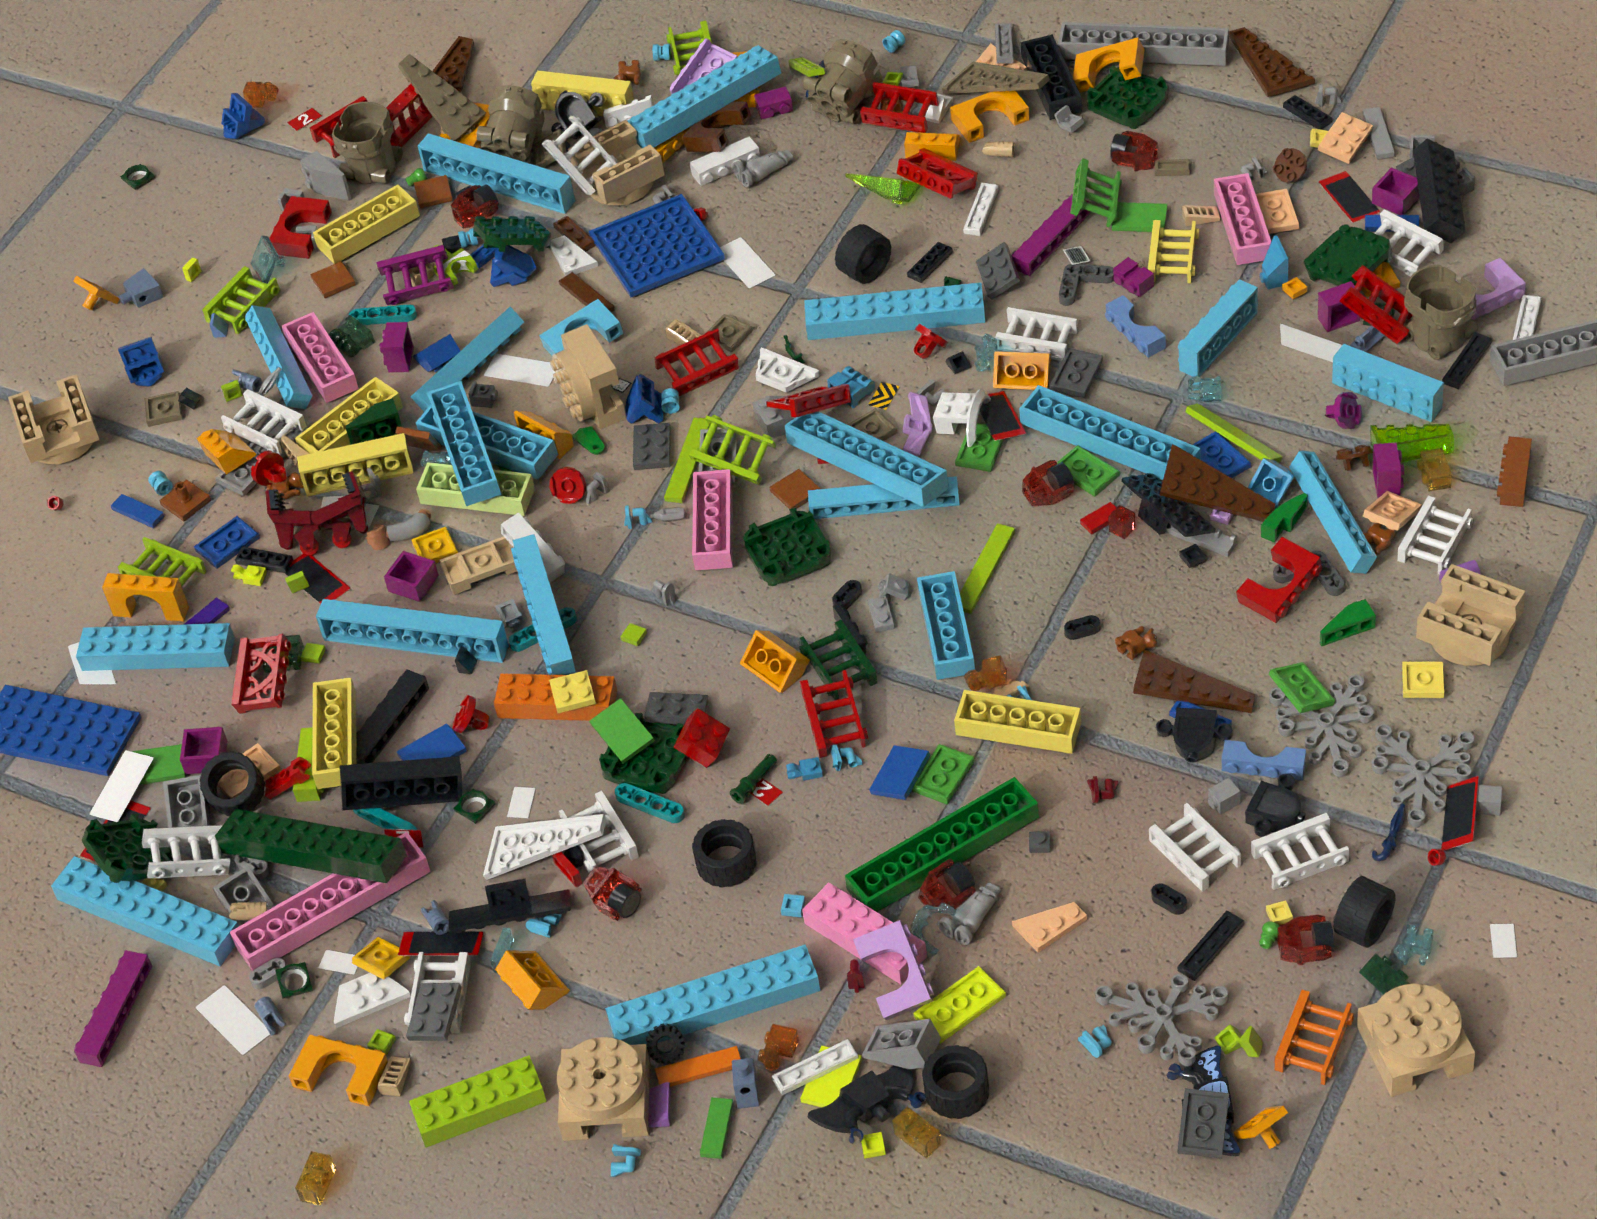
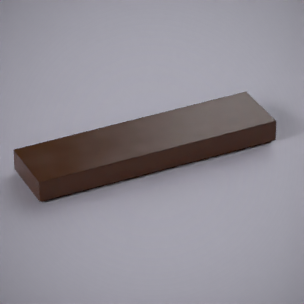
M573 272L559 280L560 286L585 306L599 299L610 312L615 311L612 303Z

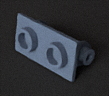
M1371 325L1364 333L1357 336L1350 346L1367 352L1385 335Z

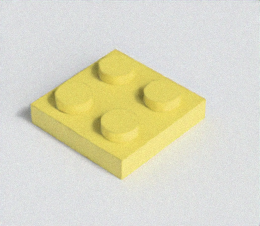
M1402 662L1403 698H1444L1443 662Z
M587 670L549 680L557 713L596 704Z

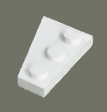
M651 95L646 96L645 99L640 101L638 99L633 100L632 103L627 105L620 104L605 109L603 115L606 127L614 126L624 120L628 121L631 117L652 107Z
M566 236L551 240L550 248L565 276L571 272L578 274L598 267V262Z

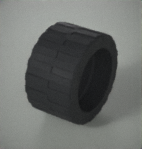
M865 224L854 226L846 232L838 244L835 252V265L839 271L862 284L870 283L882 274L890 260L892 249L890 240Z
M234 751L220 753L208 761L202 769L199 780L200 790L204 798L219 813L230 817L235 809L252 811L262 801L261 799L265 793L263 774L251 759L242 753ZM235 769H242L248 773V784L239 796L232 799H221L217 796V785L224 774Z
M731 819L715 820L704 825L697 832L693 839L692 849L698 874L706 883L708 882L712 886L732 887L747 880L754 872L757 858L753 837L749 829L742 823ZM724 846H733L741 849L736 856L727 860H714L708 857L711 852Z
M1365 876L1358 877L1349 886L1338 906L1333 925L1334 932L1365 948L1371 947L1380 938L1389 922L1395 906V892Z
M959 1045L946 1046L936 1050L925 1061L922 1077L926 1101L938 1115L950 1119H962L977 1113L986 1104V1100L989 1097L987 1066L982 1056L975 1050ZM951 1073H965L975 1079L971 1086L956 1092L946 1091L937 1085L942 1077Z

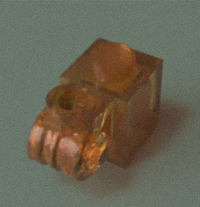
M246 82L243 95L244 99L252 107L263 108L265 100L274 101L276 99L279 89L271 82H265L264 84L262 82Z
M1001 655L982 660V670L980 672L970 670L964 675L969 689L972 691H979L983 687L991 689L1007 684V669Z
M772 1024L770 1032H766L764 1039L766 1046L764 1049H760L758 1061L762 1062L767 1070L774 1071L780 1067L779 1055L793 1058L799 1042L797 1029Z

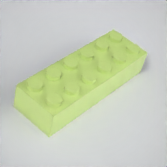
M427 462L416 490L420 504L512 515L520 513L522 516H525L535 487L532 474L493 470L501 495L466 506L452 465Z

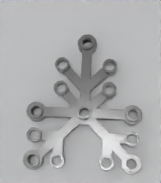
M1357 674L1351 675L1348 678V688L1343 694L1342 685L1337 682L1332 683L1330 693L1335 697L1336 703L1329 712H1322L1320 714L1314 711L1300 713L1291 701L1285 697L1280 688H1273L1269 692V701L1274 706L1283 705L1287 707L1286 709L1278 708L1276 710V719L1279 721L1278 731L1282 736L1289 737L1295 731L1315 728L1305 738V747L1314 749L1317 746V739L1325 732L1326 737L1315 751L1309 754V761L1313 765L1320 764L1323 753L1329 747L1333 758L1332 772L1337 777L1345 776L1349 769L1348 762L1341 758L1338 746L1349 751V755L1353 758L1360 757L1362 752L1360 745L1350 743L1354 742L1357 738L1356 730L1348 729L1340 724L1361 721L1366 724L1374 718V710L1371 706L1367 705L1365 695L1359 694L1356 697H1352L1354 693H1358L1364 688V678ZM1353 705L1358 707V713L1337 716L1343 707ZM1301 714L1311 720L1294 723L1291 719H1288V716ZM1333 730L1344 735V739L1334 735Z
M1380 724L1376 727L1375 737L1380 742H1386L1390 747L1383 744L1376 747V757L1372 759V770L1376 774H1384L1386 771L1408 773L1393 781V790L1400 794L1391 797V806L1398 809L1405 800L1414 795L1413 809L1408 813V822L1413 827H1420L1425 821V813L1422 810L1423 796L1433 804L1432 809L1434 812L1441 813L1445 810L1444 800L1439 799L1437 796H1444L1447 786L1433 775L1455 777L1460 782L1470 779V754L1467 752H1457L1473 747L1474 735L1468 731L1461 732L1458 735L1457 743L1450 746L1451 737L1447 734L1441 735L1439 737L1440 753L1426 761L1422 759L1416 760L1407 751V743L1410 741V733L1408 731H1400L1397 742L1392 737V728L1389 725ZM1387 755L1401 756L1409 765L1388 763L1386 757ZM1444 760L1458 761L1459 763L1455 769L1435 767ZM1416 779V784L1405 790V785ZM1424 780L1434 788V793L1424 785Z
M1182 974L1174 975L1171 978L1172 991L1164 1004L1159 999L1156 989L1149 988L1146 990V1000L1152 1003L1154 1007L1146 1005L1139 992L1138 984L1134 982L1126 985V994L1132 997L1134 1001L1112 995V989L1108 986H1100L1096 989L1095 998L1100 1005L1105 1006L1111 1003L1127 1008V1010L1109 1014V1024L1116 1027L1121 1025L1124 1019L1143 1013L1147 1014V1016L1129 1020V1030L1134 1033L1141 1031L1142 1026L1153 1023L1148 1034H1143L1138 1038V1048L1142 1053L1150 1054L1155 1049V1039L1164 1025L1170 1037L1165 1046L1161 1047L1160 1056L1164 1060L1172 1059L1174 1056L1173 1049L1176 1046L1178 1060L1183 1066H1191L1195 1062V1051H1199L1202 1048V1040L1197 1036L1192 1037L1179 1033L1172 1022L1174 1016L1188 1011H1195L1205 1014L1207 1020L1214 1021L1218 1018V1009L1214 1006L1208 1007L1207 1005L1215 1004L1222 1006L1228 1001V990L1225 987H1214L1211 990V995L1206 997V988L1198 985L1194 987L1193 995L1188 1003L1173 1007L1179 995L1188 989V978Z

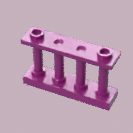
M444 245L376 262L381 276H386L389 293L383 294V298L387 305H396L399 302L438 292H447L454 288L450 277H445L442 261L448 259ZM436 262L439 280L429 283L426 265ZM419 267L422 285L412 287L409 269ZM402 271L406 289L395 291L392 274Z

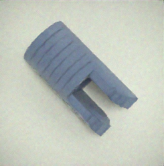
M235 369L232 370V374L240 376L238 380L240 388L249 389L253 392L260 390L262 386L260 377Z
M433 900L431 903L434 909L428 912L423 907L421 912L433 931L438 935H442L449 931V920L438 903Z
M270 997L260 998L255 1003V1009L271 1036L277 1033L272 1024L276 1021L281 1027L286 1025Z

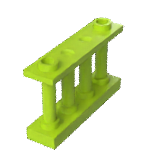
M706 20L700 21L701 28L697 31L673 35L672 28L668 27L669 34L666 35L667 43L672 46L676 64L673 65L675 75L679 76L681 70L686 66H680L679 62L687 61L694 55V53L677 55L678 51L699 48L700 43L706 38L711 41ZM696 37L702 38L700 39L701 41L675 45V41Z
M244 266L202 309L206 322L210 323L211 314L215 313L220 318L231 322L235 333L239 334L248 325L245 316L251 306L265 307L280 292L277 279L273 278L268 284L253 279L250 268ZM252 285L262 290L256 295L245 289ZM240 295L250 299L251 302L245 306L234 300ZM227 307H232L241 312L235 317L223 311Z
M706 415L705 419L710 424L701 448L691 450L689 454L691 459L718 470L730 469L731 475L760 485L762 478L757 470L767 447H776L773 438L766 434L760 436L723 422V419L716 415H712V417ZM717 427L727 430L718 454L713 457L708 455L707 450ZM735 433L744 438L735 460L729 463L725 461L724 456ZM754 440L761 444L751 468L747 470L742 468L741 462L750 441Z
M146 537L142 539L146 549L137 560L130 565L121 562L118 566L120 574L155 576L153 574L167 559L173 563L162 576L155 577L170 578L182 565L188 569L179 578L181 587L195 571L206 574L204 562L201 558L193 557L161 544L155 539L151 540ZM151 554L159 556L147 570L139 569Z

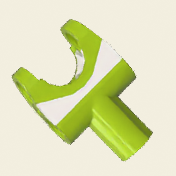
M460 248L453 254L446 250L448 259L442 261L445 277H450L454 286L458 284L457 277L455 276L457 273L462 271L475 273L478 271L475 260L464 249ZM434 265L433 270L438 276L437 267Z

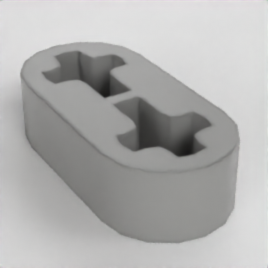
M236 855L235 863L239 870L249 866L256 879H264L268 876L269 868L266 861Z
M274 958L253 970L249 975L252 987L263 989L277 981L275 967H285L284 960L282 958Z

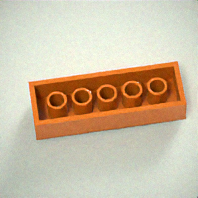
M500 673L494 700L497 718L590 721L616 702L617 686L614 676H589L596 704L557 713L549 680L566 675Z

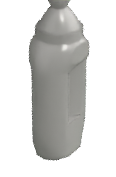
M682 507L664 508L649 515L650 518L654 517L661 521L685 518L684 508Z

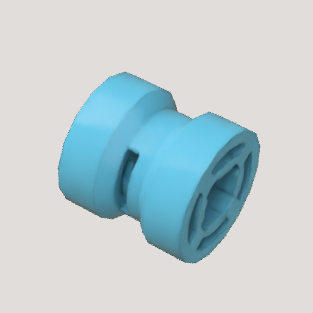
M894 30L890 36L883 39L882 43L888 52L893 53L905 43V37L900 31Z
M653 44L652 53L654 61H659L660 59L671 60L670 44H664L663 46Z
M473 228L467 232H458L462 248H466L471 244L473 246L479 245L477 237H473Z
M672 388L663 390L661 393L662 410L668 414L676 413L680 408L679 392Z
M162 471L153 472L148 479L149 484L158 495H166L173 488L172 482Z

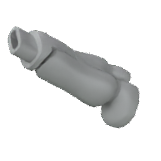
M779 150L777 153L772 152L749 160L746 163V167L739 161L734 162L732 167L737 179L742 181L744 187H749L753 182L760 181L771 172L786 166L788 161L793 160V156L788 150Z
M987 883L985 887H980L979 890L974 892L952 913V920L943 917L938 921L937 925L941 932L950 939L955 937L956 941L961 945L969 944L973 938L972 934L978 930L984 917L998 900L997 895L1001 892V889L991 883Z

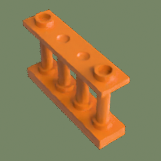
M1301 990L1275 1056V1070L1283 1073L1285 1066L1290 1064L1321 1073V1084L1325 1085L1327 1078H1332L1335 1068L1333 1063L1346 1028L1353 1023L1354 1013H1351L1352 1004L1347 1003L1343 1013L1313 1004V1001H1310V992ZM1313 1012L1340 1020V1024L1336 1030L1306 1021L1304 1017L1306 1013ZM1305 1029L1334 1038L1332 1045L1328 1047L1301 1039L1298 1035L1299 1030L1303 1031ZM1298 1046L1325 1054L1327 1058L1323 1065L1293 1056V1053H1291L1292 1048Z

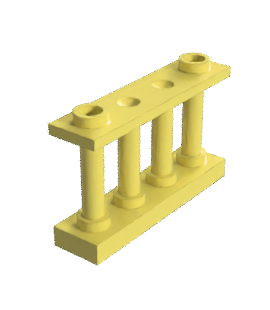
M1153 220L1148 270L1154 273V282L1156 275L1165 273L1187 274V283H1191L1192 276H1195V265H1193L1195 240L1199 239V228H1196V221H1192L1191 230H1170L1161 228L1160 220ZM1164 236L1191 237L1190 242H1163L1160 240ZM1189 249V255L1161 254L1159 250ZM1161 261L1188 262V267L1160 266L1157 263H1161Z

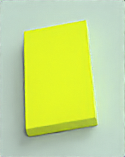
M978 966L933 998L932 1002L916 1010L913 1015L916 1020L931 1019L941 1037L939 1041L941 1044L1004 999L1006 992Z

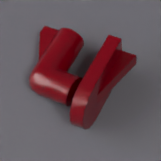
M1097 776L1087 780L1093 803H1098L1099 797L1100 799L1108 800L1115 797L1114 791L1118 781L1106 779L1104 781L1105 790L1099 791Z
M853 959L850 961V971L847 973L849 989H854L855 993H859V988H864L863 973L860 971L858 960Z

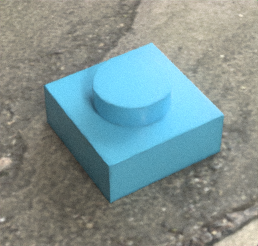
M784 894L781 915L802 917L805 896Z

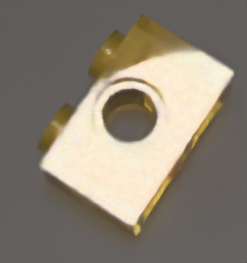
M1443 448L1420 451L1417 468L1418 471H1422L1423 485L1426 484L1428 491L1451 488L1452 474Z
M908 1106L892 1120L894 1134L926 1159L941 1145L939 1130Z
M310 1152L295 1187L301 1202L321 1206L336 1171L331 1155Z

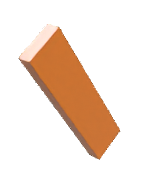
M737 1046L658 1067L655 1068L659 1085L669 1082L670 1087L730 1071L732 1070V1061L741 1058Z

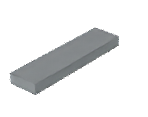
M996 23L997 63H1013L1012 24Z
M1380 107L1363 109L1365 122L1373 125L1369 136L1376 158L1394 157V149Z

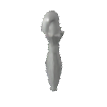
M280 367L266 378L257 394L264 396L273 388L282 370ZM251 409L243 418L250 416L254 409Z

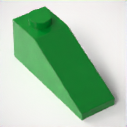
M1364 599L1347 605L1320 631L1321 647L1375 628L1376 615L1367 600Z

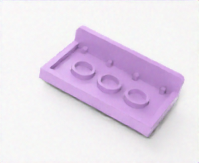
M704 39L694 55L690 57L687 65L681 70L677 79L671 84V94L682 90L685 86L694 83L699 78L708 75L713 70L720 68L738 56L712 44L709 39Z

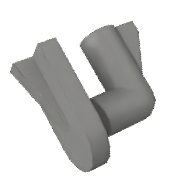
M1319 84L1315 104H1319V107H1322L1323 87L1322 84ZM1325 87L1324 95H1330L1329 103L1332 105L1341 103V98L1337 94V88Z
M1255 157L1251 158L1253 165L1248 163L1240 169L1242 174L1249 173L1251 181L1253 176L1250 171L1254 170V167L1261 178L1267 172Z
M666 185L662 186L669 199L677 196L669 191ZM662 191L653 196L654 205L662 202V199L666 197Z
M929 379L917 394L927 396L928 403L934 405L939 402L942 392H946L940 389L934 395H931L930 392L935 387V380Z
M599 472L593 475L594 480L587 486V504L597 500L595 489L605 494L608 493L606 479Z
M655 580L651 590L657 598L663 597L664 605L667 606L670 603L674 605L676 603L674 585L670 582L665 584Z

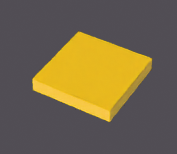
M446 526L411 539L417 555L433 560L435 564L439 563L441 559L458 553Z
M377 937L352 957V964L385 980L408 961L410 956H398L400 947Z

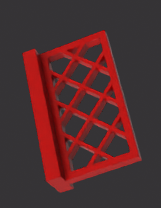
M841 384L831 388L820 386L766 401L767 407L790 410L791 417L797 418L850 403L849 384Z

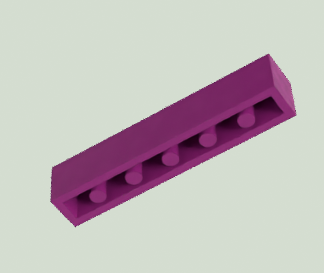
M1073 194L1065 199L1057 210L1053 211L1052 215L1023 242L1017 251L1013 252L1012 258L1017 271L1031 276L1090 215V211L1085 209L1080 210L1077 216L1070 214Z
M125 950L123 956L118 960L117 968L114 974L110 976L107 988L102 992L97 1007L94 1008L89 1023L84 1027L80 1041L75 1045L74 1052L80 1063L103 1067L152 968L147 954Z

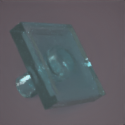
M262 235L250 263L259 280L268 284L274 267H284L286 260L284 256L278 255L269 237Z

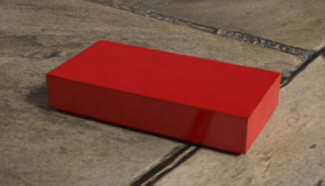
M1109 502L1081 518L1080 524L1092 535L1120 519L1122 512Z
M562 852L553 854L554 864L576 888L582 885L580 872Z

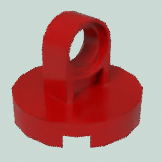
M921 324L916 326L915 330L922 334L914 346V353L922 359L929 357L937 344L946 348L948 341ZM926 346L925 351L920 353L921 348Z
M267 450L257 456L256 459L258 461L251 468V476L255 482L261 486L272 485V483H269V480L277 483L286 480V470L281 455Z
M563 467L553 474L549 487L552 495L556 496L561 503L572 504L583 497L586 491V481L577 469Z
M466 695L460 704L462 708L459 713L456 712L452 729L458 733H462L467 725L478 730L486 729L490 719L488 714L475 709L476 698Z

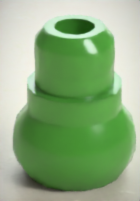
M417 168L405 180L408 186H413L414 182L427 180V176L422 168Z
M1266 922L1262 926L1259 945L1264 949H1269L1272 943L1280 937L1282 933L1281 927L1274 922Z

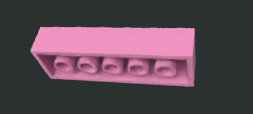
M1249 173L1214 179V196L1236 264L1241 265L1264 261L1271 244V239Z
M314 312L282 325L287 343L326 403L359 389L355 374Z
M730 469L693 472L692 557L695 571L733 568V483Z
M829 882L802 909L804 923L859 959L860 956L853 939L893 923ZM911 934L908 938L910 943L915 944L919 955L916 958L920 964L927 957L926 944ZM887 952L864 961L900 985L907 979L909 974L908 963L904 956L899 953Z

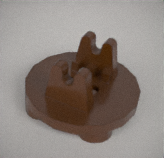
M1285 148L1277 157L1273 166V172L1283 182H1296L1303 177L1307 170V160L1300 150Z
M1359 445L1355 446V450H1348V448L1337 450L1336 460H1343L1345 471L1351 470L1350 461L1355 457L1362 459L1363 467H1369L1368 454L1373 453V448L1371 446Z

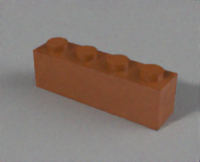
M1509 436L1508 444H1504L1503 455H1506V458L1502 457L1501 469H1504V472L1500 471L1499 483H1502V485H1498L1497 497H1500V505L1523 507L1532 438Z

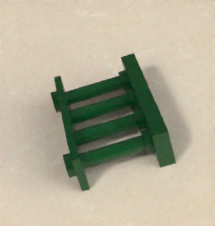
M842 620L834 622L835 631L833 634L811 644L807 643L804 636L800 637L801 646H799L801 654L810 659L809 662L824 685L834 683L830 678L831 676L853 666L859 668V673L850 676L853 683L862 679L864 681L867 680L870 686L878 683L876 670ZM834 641H841L842 647L819 657L813 652ZM845 653L851 656L850 660L827 670L822 665V663ZM838 690L826 692L828 696L832 695L834 700L839 699Z

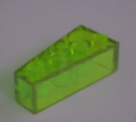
M1408 424L1403 428H1394V425H1386V428H1377V425H1370V443L1372 448L1373 444L1397 443V449L1401 450L1402 461L1400 462L1454 453V434L1449 424H1424L1423 427Z

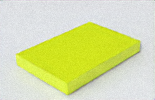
M821 1046L819 1053L830 1047ZM858 1055V1059L807 1083L800 1098L801 1103L822 1108L834 1102L839 1097L840 1089L855 1080L862 1062V1055Z

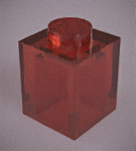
M1118 505L1108 516L1109 532L1125 539L1136 528L1135 512Z

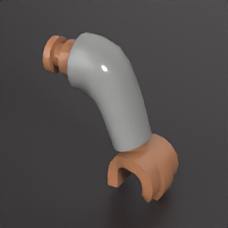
M421 509L406 521L387 525V529L384 525L375 524L373 526L374 530L367 532V542L374 550H381L386 548L390 541H402L421 536L430 527L431 513L427 509Z

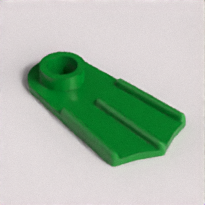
M592 426L579 428L572 435L573 439L592 454H601L605 449L604 443Z

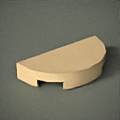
M1008 679L996 685L993 694L1016 697L1020 695L1017 686L1021 685L1023 687L1025 685L1028 691L1029 685L1024 681L1019 682Z

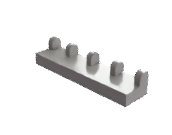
M1167 524L1166 533L1226 557L1230 555L1237 545L1236 535L1231 537L1224 535L1218 528L1215 533L1184 537L1171 524Z

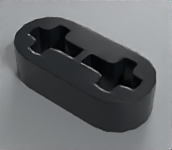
M857 580L847 581L832 597L833 606L839 604L843 609H848L862 594L860 582Z
M1094 615L1070 620L1064 625L1065 637L1070 640L1094 635L1100 631V619Z
M1163 883L1155 884L1152 887L1151 898L1154 903L1175 915L1183 914L1186 911L1187 899L1183 894Z

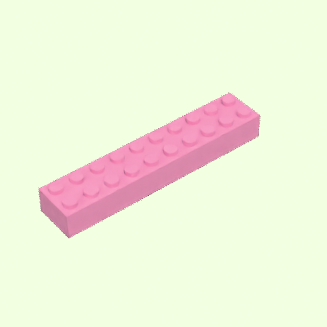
M408 832L398 836V838H401L407 857L388 883L331 874L230 931L236 948L250 969L253 971L271 959L286 955L431 872L425 855Z

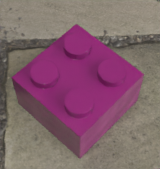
M1392 167L1372 188V204L1398 215H1404L1419 198L1417 178Z
M1352 281L1318 293V320L1327 332L1360 321V316L1339 302L1341 296L1350 287H1355Z
M387 322L386 328L382 332L383 342L380 343V352L384 355L383 363L387 366L388 373L409 372L414 345L408 322Z
M1397 443L1373 444L1372 471L1377 498L1386 491L1400 496V489L1404 488V480L1401 475H1404V464H1400L1402 453L1401 450L1397 449Z
M402 551L385 574L384 580L388 592L420 602L439 574L435 561Z
M223 727L184 729L180 762L185 774L201 773L206 763L214 756L223 752L226 753L228 741Z

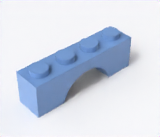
M1124 295L1106 304V319L1112 322L1117 330L1122 332L1128 341L1137 347L1139 352H1143L1149 358L1166 349V337L1155 325L1140 326L1132 322L1134 319V305Z
M1225 740L1222 753V771L1267 776L1270 778H1279L1282 774H1291L1295 780L1303 781L1306 749L1285 747L1276 756L1260 757L1253 754L1247 748L1245 742Z

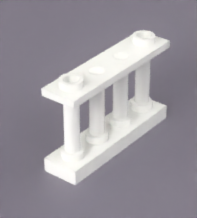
M570 116L568 119L573 124L555 141L546 139L542 145L587 195H592L596 191L593 188L595 180L593 176L585 179L581 175L582 171L599 154L606 162L597 171L606 166L610 168L616 165L618 160L603 149L583 126L584 122L578 116ZM578 129L584 137L567 153H562L559 150L560 145ZM589 141L595 149L578 166H573L570 162L571 158Z
M1385 209L1380 213L1381 226L1375 234L1382 236L1387 229L1396 232L1389 240L1391 248L1401 237L1410 239L1398 255L1392 252V260L1389 263L1391 266L1405 272L1406 275L1411 277L1418 271L1419 265L1430 252L1440 255L1444 250L1442 238ZM1416 244L1425 247L1413 262L1404 259Z
M1008 307L1007 318L1009 326L1006 333L997 332L995 336L996 350L1051 353V359L1062 361L1067 352V344L1064 343L1068 334H1077L1078 332L1077 319ZM1017 324L1027 326L1023 336L1013 335ZM1034 327L1044 328L1040 339L1030 338ZM1051 330L1061 331L1057 342L1047 341Z
M249 389L243 393L246 401L244 407L232 419L224 415L221 417L223 427L227 432L243 437L267 450L277 452L279 455L282 454L279 444L283 435L286 436L293 428L303 431L307 427L303 414ZM251 409L259 411L246 426L239 423ZM265 415L273 417L260 432L253 429ZM278 422L286 423L284 428L274 438L267 436Z
M1428 496L1398 547L1397 561L1405 563L1408 557L1415 556L1438 564V574H1440L1441 570L1449 568L1454 551L1466 530L1470 529L1473 524V518H1471L1472 509L1468 508L1463 517L1437 509L1435 498ZM1436 516L1459 525L1454 530L1432 523L1430 518ZM1429 529L1452 538L1449 543L1424 536L1422 532ZM1421 542L1442 549L1444 552L1440 557L1416 549L1415 544Z
M602 791L595 793L596 802L593 806L568 817L591 816L598 812L606 817L605 826L612 828L611 833L586 845L583 843L578 845L585 860L583 863L588 873L592 872L595 878L599 877L597 866L615 857L628 854L631 861L639 858L634 841ZM559 810L560 818L566 819L567 816L564 811ZM613 840L620 841V847L595 859H592L589 854L590 851Z
M1188 803L1184 804V817L1165 830L1160 829L1156 824L1149 828V841L1202 892L1209 888L1210 874L1230 861L1237 868L1241 866V853L1236 846H1232L1201 817L1199 811L1196 808H1192ZM1189 823L1197 829L1178 843L1173 842L1169 838V836ZM1202 836L1210 841L1209 844L1192 855H1187L1182 850ZM1216 848L1224 855L1206 868H1200L1196 864L1198 860Z
M1327 813L1251 841V854L1254 859L1264 857L1274 873L1272 875L1273 890L1284 888L1291 883L1335 866H1341L1349 861L1348 846L1338 849L1328 833L1330 831V818ZM1321 836L1330 853L1319 856L1309 839ZM1302 843L1312 860L1301 864L1290 846ZM1283 850L1293 867L1282 871L1271 853Z
M223 825L144 829L142 846L143 848H151L153 862H149L148 879L228 875L230 858H221L220 847L215 838L216 833ZM199 845H211L213 859L202 860ZM179 846H191L193 860L181 861ZM159 847H171L173 861L161 862Z
M419 952L418 960L414 961L415 977L409 1010L404 1016L405 1025L409 1027L421 983H460L462 989L450 1028L451 1034L460 1033L471 968L468 952H459L458 960L455 962H426L423 952ZM425 971H455L456 973L455 978H452V980H424Z

